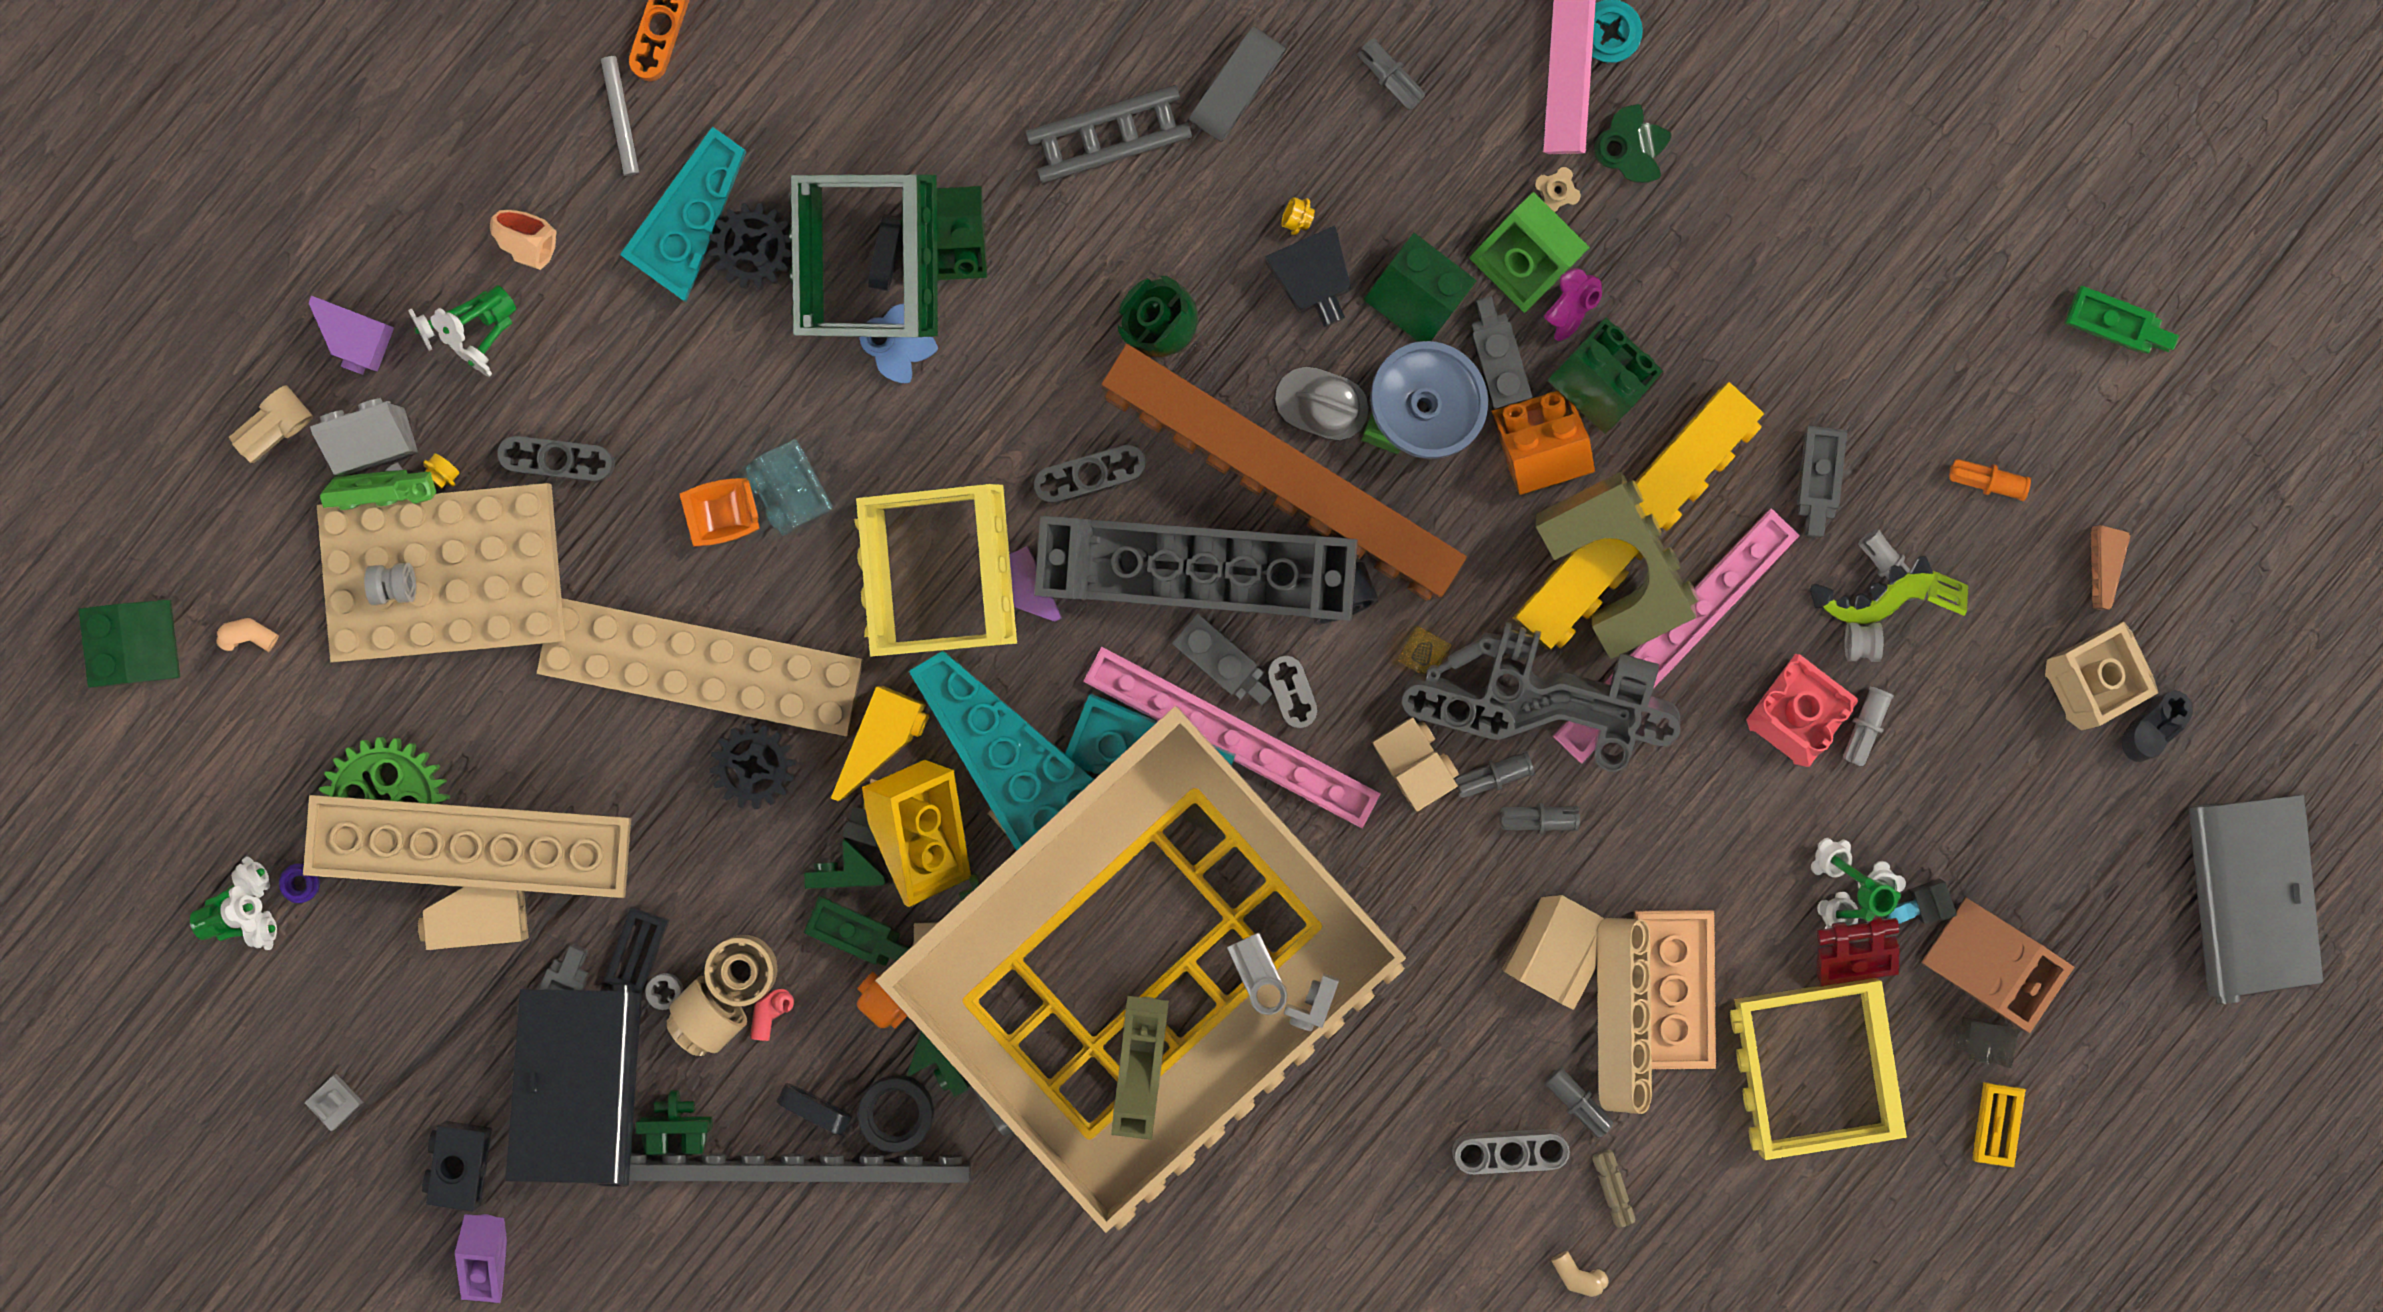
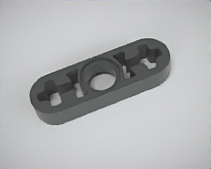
M511 436L502 441L498 448L500 464L505 469L517 473L600 482L609 478L615 468V460L611 452L597 445ZM521 443V450L536 453L535 445H541L537 454L539 468L533 469L535 461L530 459H520L518 465L514 466V459L509 458L507 455L508 450H515L516 444ZM553 448H562L567 455L566 465L560 470L550 469L546 464L547 453ZM580 449L578 457L584 459H593L594 453L599 452V459L606 462L605 468H598L597 474L592 475V468L577 465L578 473H572L576 463L574 450Z
M1123 445L1041 470L1035 478L1034 489L1038 497L1047 503L1062 502L1138 479L1146 467L1145 457L1140 449L1132 445ZM1129 452L1131 458L1138 457L1139 464L1134 466V473L1127 474L1125 469L1115 470L1113 473L1116 479L1108 481V471L1102 458L1110 456V464H1115L1122 461L1121 454ZM1086 463H1094L1101 469V479L1095 485L1087 486L1079 480V470ZM1072 467V478L1079 488L1077 491L1070 492V484L1060 486L1056 496H1051L1049 491L1041 490V485L1047 481V475L1053 474L1056 480L1067 478L1064 469Z

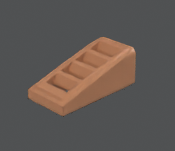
M2101 525L2093 526L2091 529L2093 609L2110 610L2113 606L2131 536L2129 532Z

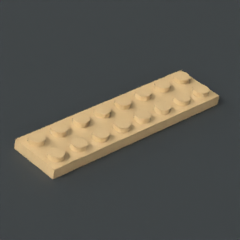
M564 598L561 599L565 642L545 643L542 645L537 674L842 736H848L863 664V659Z
M309 795L303 875L624 898L626 895L631 818Z

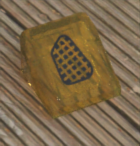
M1415 626L1397 661L1418 673L1427 674L1428 667L1441 664L1451 644L1423 628Z

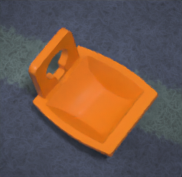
M747 478L709 482L680 493L693 547L725 543L760 529L756 505Z

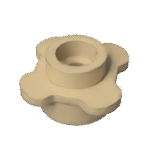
M1566 167L1560 168L1556 174L1550 176L1541 175L1535 182V187L1541 191L1544 203L1554 212L1566 204H1577L1581 197L1580 191L1574 188L1571 180L1573 173ZM1556 186L1561 187V193H1555L1554 188Z

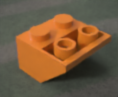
M1559 391L1547 393L1492 411L1505 459L1519 495L1595 472L1590 438L1576 407Z

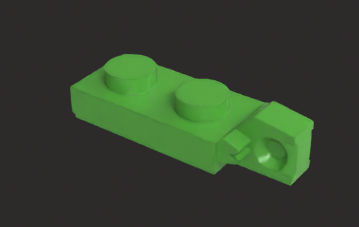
M405 469L334 477L322 491L320 498L323 508L338 506L341 510H349L366 503L387 506L398 500L403 501L405 499L416 504L431 500L436 494V489L430 471L408 474Z

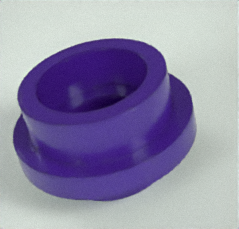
M302 863L287 867L279 879V888L282 895L293 903H304L315 897L320 887L319 876L303 875L304 864ZM297 876L305 878L307 884L304 890H298L295 887L294 881Z

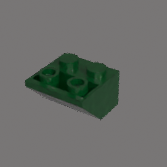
M982 186L937 188V280L987 278ZM902 190V216H901L902 229H903V190Z
M1606 317L1561 364L1548 381L1606 434L1638 402L1663 370L1654 362L1651 356L1637 347L1621 328L1615 326Z

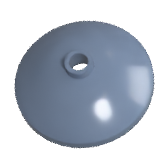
M1422 341L1399 348L1379 367L1371 387V409L1378 428L1395 447L1415 457L1439 459L1460 452L1477 437L1486 420L1488 394L1481 373L1466 355L1443 343ZM1417 402H1425L1429 408L1428 412H1421L1417 407Z

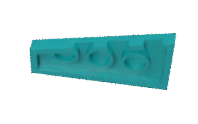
M712 126L620 254L685 302H687L711 242L709 236L715 232L717 227L715 222L721 217L746 155L745 149Z
M1090 694L1065 755L1083 770L1101 774L1158 721ZM1213 745L1232 766L1236 754Z

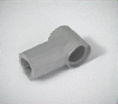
M1260 933L1228 946L1227 949L1255 1010L1266 1015L1279 1012L1287 1002V989L1277 972ZM1271 984L1278 988L1281 998L1276 1006L1265 1007L1260 1004L1257 993L1261 986Z

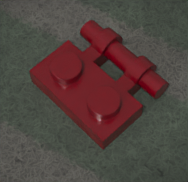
M1877 916L1872 921L1846 925L1845 922L1833 923L1832 928L1817 930L1820 946L1833 944L1830 947L1818 948L1817 976L1820 985L1828 986L1898 975L1900 947L1896 936L1885 938V935L1899 933L1897 918L1882 920L1880 916ZM1868 938V941L1849 943V941Z

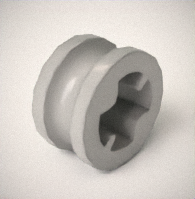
M659 974L647 984L646 998L649 1004L656 1009H670V1004L683 992V984L673 974ZM660 981H667L668 988L675 989L674 997L670 996L667 998L669 1002H662L661 995L654 992L655 986L660 987L662 985Z

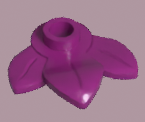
M1573 268L1560 276V289L1563 293L1544 315L1545 320L1557 326L1554 334L1556 341H1563L1569 338L1582 323L1586 312L1596 307L1601 300L1602 283L1600 279L1594 275L1586 276L1582 269Z

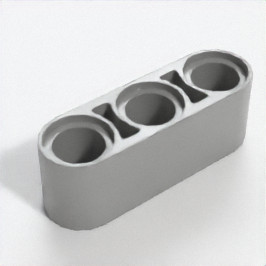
M1551 1129L1468 1133L1457 1138L1452 1147L1453 1159L1461 1171L1473 1175L1555 1170L1566 1164L1570 1153L1569 1146L1561 1134ZM1548 1140H1556L1560 1144V1151L1557 1156L1551 1159L1541 1157L1540 1147ZM1509 1142H1515L1521 1148L1518 1158L1513 1161H1505L1500 1156L1502 1147ZM1471 1144L1479 1146L1481 1148L1479 1160L1474 1163H1465L1461 1160V1151L1464 1147Z

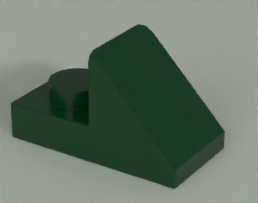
M849 838L843 839L844 869H838V862L814 863V870H808L804 873L805 889L876 886L888 883V875Z
M921 1031L907 1076L936 1062L938 1068L934 1070V1074L943 1091L950 1089L954 1097L967 1091L970 1087L968 1081Z

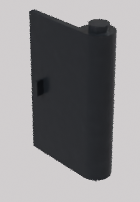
M615 984L611 985L610 991L520 989L505 1181L587 1183L589 1185L605 1187L629 1186L642 994L634 993V986Z

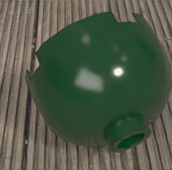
M1160 276L1162 279L1154 281L1148 278L1140 281L1127 293L1119 309V313L1123 315L1122 327L1118 325V332L1125 343L1149 357H1168L1180 352L1189 344L1198 325L1195 301L1181 284L1168 276Z

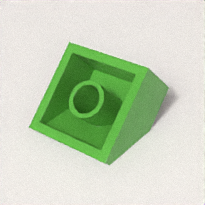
M1533 192L1503 221L1469 259L1525 313L1590 247Z

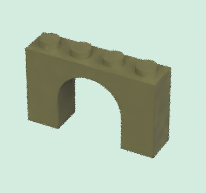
M1622 471L1536 514V528L1554 560L1588 543L1604 538L1626 541L1635 546L1644 556L1648 564V571L1642 584L1631 594L1592 614V627L1610 659L1695 619V603L1699 602L1691 582L1688 580L1683 583L1676 571L1681 566L1671 547L1664 549L1658 537L1662 535V531L1653 514L1646 516L1639 503L1643 502L1644 499L1634 480L1627 482Z

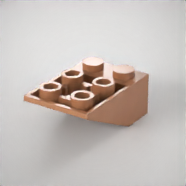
M1965 897L1956 910L1957 916L1950 918L1921 963L2019 1029L2031 1033L2075 967Z

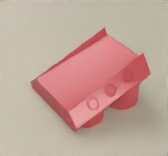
M1795 654L1746 721L1750 731L1756 732L1792 759L1793 764L1810 767L1816 757L1828 749L1833 741L1834 733L1848 719L1858 702V698L1800 654Z

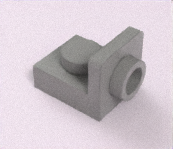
M1323 973L1321 982L1312 981L1305 1003L1312 1005L1310 1012L1286 1004L1284 1014L1291 1017L1289 1024L1311 1032L1314 1025L1323 1028L1339 979Z

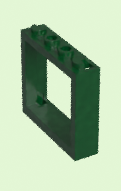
M791 175V195H789V201L792 207V226L789 238L792 244L790 280L793 285V306L790 315H793V335L915 338L938 336L937 175ZM822 187H903L904 324L824 322Z

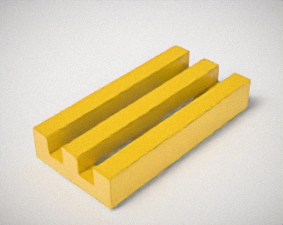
M1983 1082L1973 1161L2014 1167L2026 1089ZM1998 1093L1989 1155H1985L1993 1094ZM2007 1095H2012L2013 1101L2004 1157H1998Z

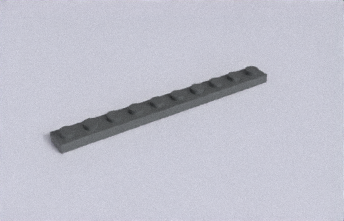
M631 1153L629 1181L969 1183L972 1177V1161H963V1156L956 1154L939 1155V1161H923V1155L919 1154L900 1155L899 1161H884V1155L863 1154L860 1155V1161H844L843 1154L820 1155V1160H804V1154L790 1153L782 1154L781 1160H765V1154L747 1153L741 1155V1160H725V1154L706 1153L701 1155V1160H686V1154L682 1153L662 1154V1159H646L645 1153Z

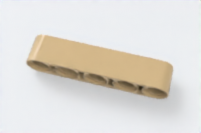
M1605 918L1601 921L1597 932L1599 1101L1605 1111L1643 1114L1648 1110L1652 1098L1650 931L1647 923L1641 919Z

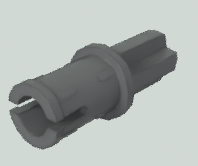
M1376 38L1371 39L1362 47L1364 51L1360 50L1357 53V57L1380 79L1378 84L1380 86L1386 85L1407 109L1411 110L1422 102L1425 97L1424 91L1402 69L1404 64L1402 62L1397 63L1378 43Z
M1524 751L1522 754L1495 763L1493 760H1489L1487 766L1460 774L1454 779L1458 785L1456 787L1460 797L1465 798L1495 787L1497 790H1501L1502 785L1530 775L1533 776L1535 773L1527 751Z
M1538 803L1537 807H1503L1500 810L1499 821L1500 826L1504 830H1537L1538 834L1552 830L1578 831L1580 814H1576L1579 813L1578 806L1553 807Z
M1559 1067L1546 1079L1544 1085L1549 1087L1568 1107L1566 1112L1569 1115L1573 1113L1595 1137L1600 1138L1609 1132L1613 1126V1121L1590 1098L1592 1093L1589 1090L1584 1091L1565 1072L1563 1067Z

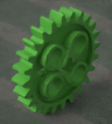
M377 737L374 749L368 740L360 741L361 753L354 747H347L345 750L349 760L347 761L340 757L334 758L333 761L339 769L338 772L325 771L324 773L332 781L331 786L319 787V791L334 797L349 798L351 787L358 785L363 789L365 799L381 800V795L385 794L390 795V801H405L408 796H412L419 803L440 804V802L450 799V795L439 793L438 790L439 787L447 783V779L435 780L433 776L439 770L440 765L437 764L429 767L425 765L430 755L428 752H423L417 757L414 756L416 750L415 743H409L404 750H401L400 738H393L388 748L385 738ZM387 763L393 764L398 771V778L392 785L386 783L382 778V769ZM365 771H368L370 773L375 788L370 782H368L365 779Z

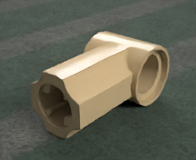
M287 385L271 393L260 404L259 408L261 410L229 436L232 445L250 463H255L284 437L289 438L298 433L313 418V415Z

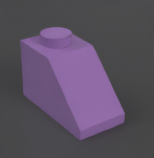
M311 296L309 300L310 308L331 355L343 359L341 367L362 375L366 368L378 372L394 327Z
M1026 546L1009 554L1014 607L1054 622L1062 619L1053 597L1034 596L1037 563L1030 548Z
M488 1214L464 1215L455 1250L461 1300L501 1302L507 1246L504 1218Z

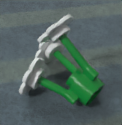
M496 285L488 292L483 291L474 299L447 312L438 308L428 321L424 314L416 317L412 309L408 311L416 326L414 329L415 333L420 334L429 351L432 350L428 339L435 336L432 328H435L439 332V337L443 343L449 344L470 366L490 377L492 375L490 368L485 365L489 360L484 354L501 332L513 324L509 316L516 311V305L502 287ZM477 316L487 326L492 323L495 324V327L477 349L473 346L463 349L462 342L465 340L463 334L464 324Z

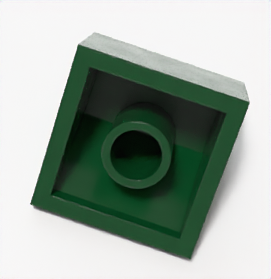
M1413 233L1363 301L1417 342L1432 341L1477 280L1416 233Z
M171 600L122 603L78 609L88 688L181 678Z

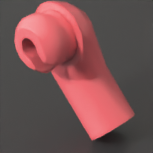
M772 990L754 1004L751 1039L770 1040L772 1020L785 1012L788 1013L794 1006V998L787 990Z

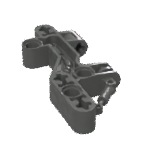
M1506 622L1502 634L1484 633L1478 640L1449 655L1448 661L1439 666L1431 665L1428 667L1427 674L1419 673L1413 675L1408 679L1402 697L1404 710L1414 718L1494 740L1504 739L1558 719L1598 729L1595 743V760L1602 769L1609 772H1616L1627 766L1636 740L1657 746H1667L1676 741L1680 734V713L1678 708L1669 701L1651 696L1659 664L1620 653L1610 685L1562 672L1541 678L1534 675L1531 670L1541 631L1536 630L1533 635L1525 633L1526 628L1520 627L1519 632L1511 630L1512 624ZM1504 652L1512 654V658L1502 657L1504 655ZM1483 654L1495 658L1489 682L1484 688H1477L1440 678L1442 672L1451 667L1456 670ZM1519 656L1527 658L1525 664L1518 661ZM1504 674H1511L1518 679L1519 683L1513 687H1505L1499 683L1498 678ZM1419 690L1426 692L1424 701L1416 700ZM1439 695H1443L1441 708L1436 706ZM1455 700H1462L1469 705L1470 709L1464 713H1457L1450 708L1449 704ZM1478 705L1483 706L1480 718L1476 717ZM1642 711L1647 712L1644 724H1641ZM1496 712L1503 713L1500 722L1492 721ZM1661 718L1668 719V723L1663 728L1656 727V723H1659ZM1612 742L1621 745L1623 751L1617 755H1609L1602 748L1604 745Z

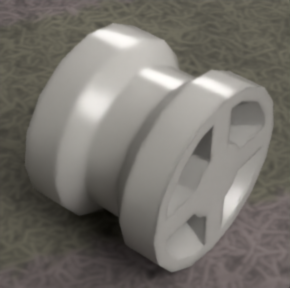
M1847 623L1845 629L1846 660L1858 661L1860 658H1868L1871 662H1880L1884 645L1881 623H1871L1868 627H1861L1858 623Z

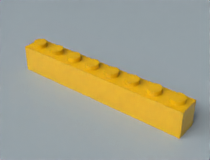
M1730 382L1721 386L1635 481L1644 499L1639 504L1645 515L1653 514L1660 528L1662 527L1666 532L1682 516V513L1678 511L1679 507L1688 498L1694 502L1709 486L1704 481L1714 469L1720 473L1734 459L1736 455L1731 450L1740 440L1745 444L1748 443L1762 427L1757 421L1764 413ZM1604 538L1588 543L1572 551L1512 618L1523 628H1526V631L1531 635L1536 630L1541 631L1539 643L1546 649H1552L1554 645L1561 649L1576 633L1572 628L1573 624L1581 616L1588 619L1603 603L1598 598L1608 586L1612 590L1617 588L1629 574L1625 567L1634 557L1640 561L1644 556L1635 546L1620 539Z

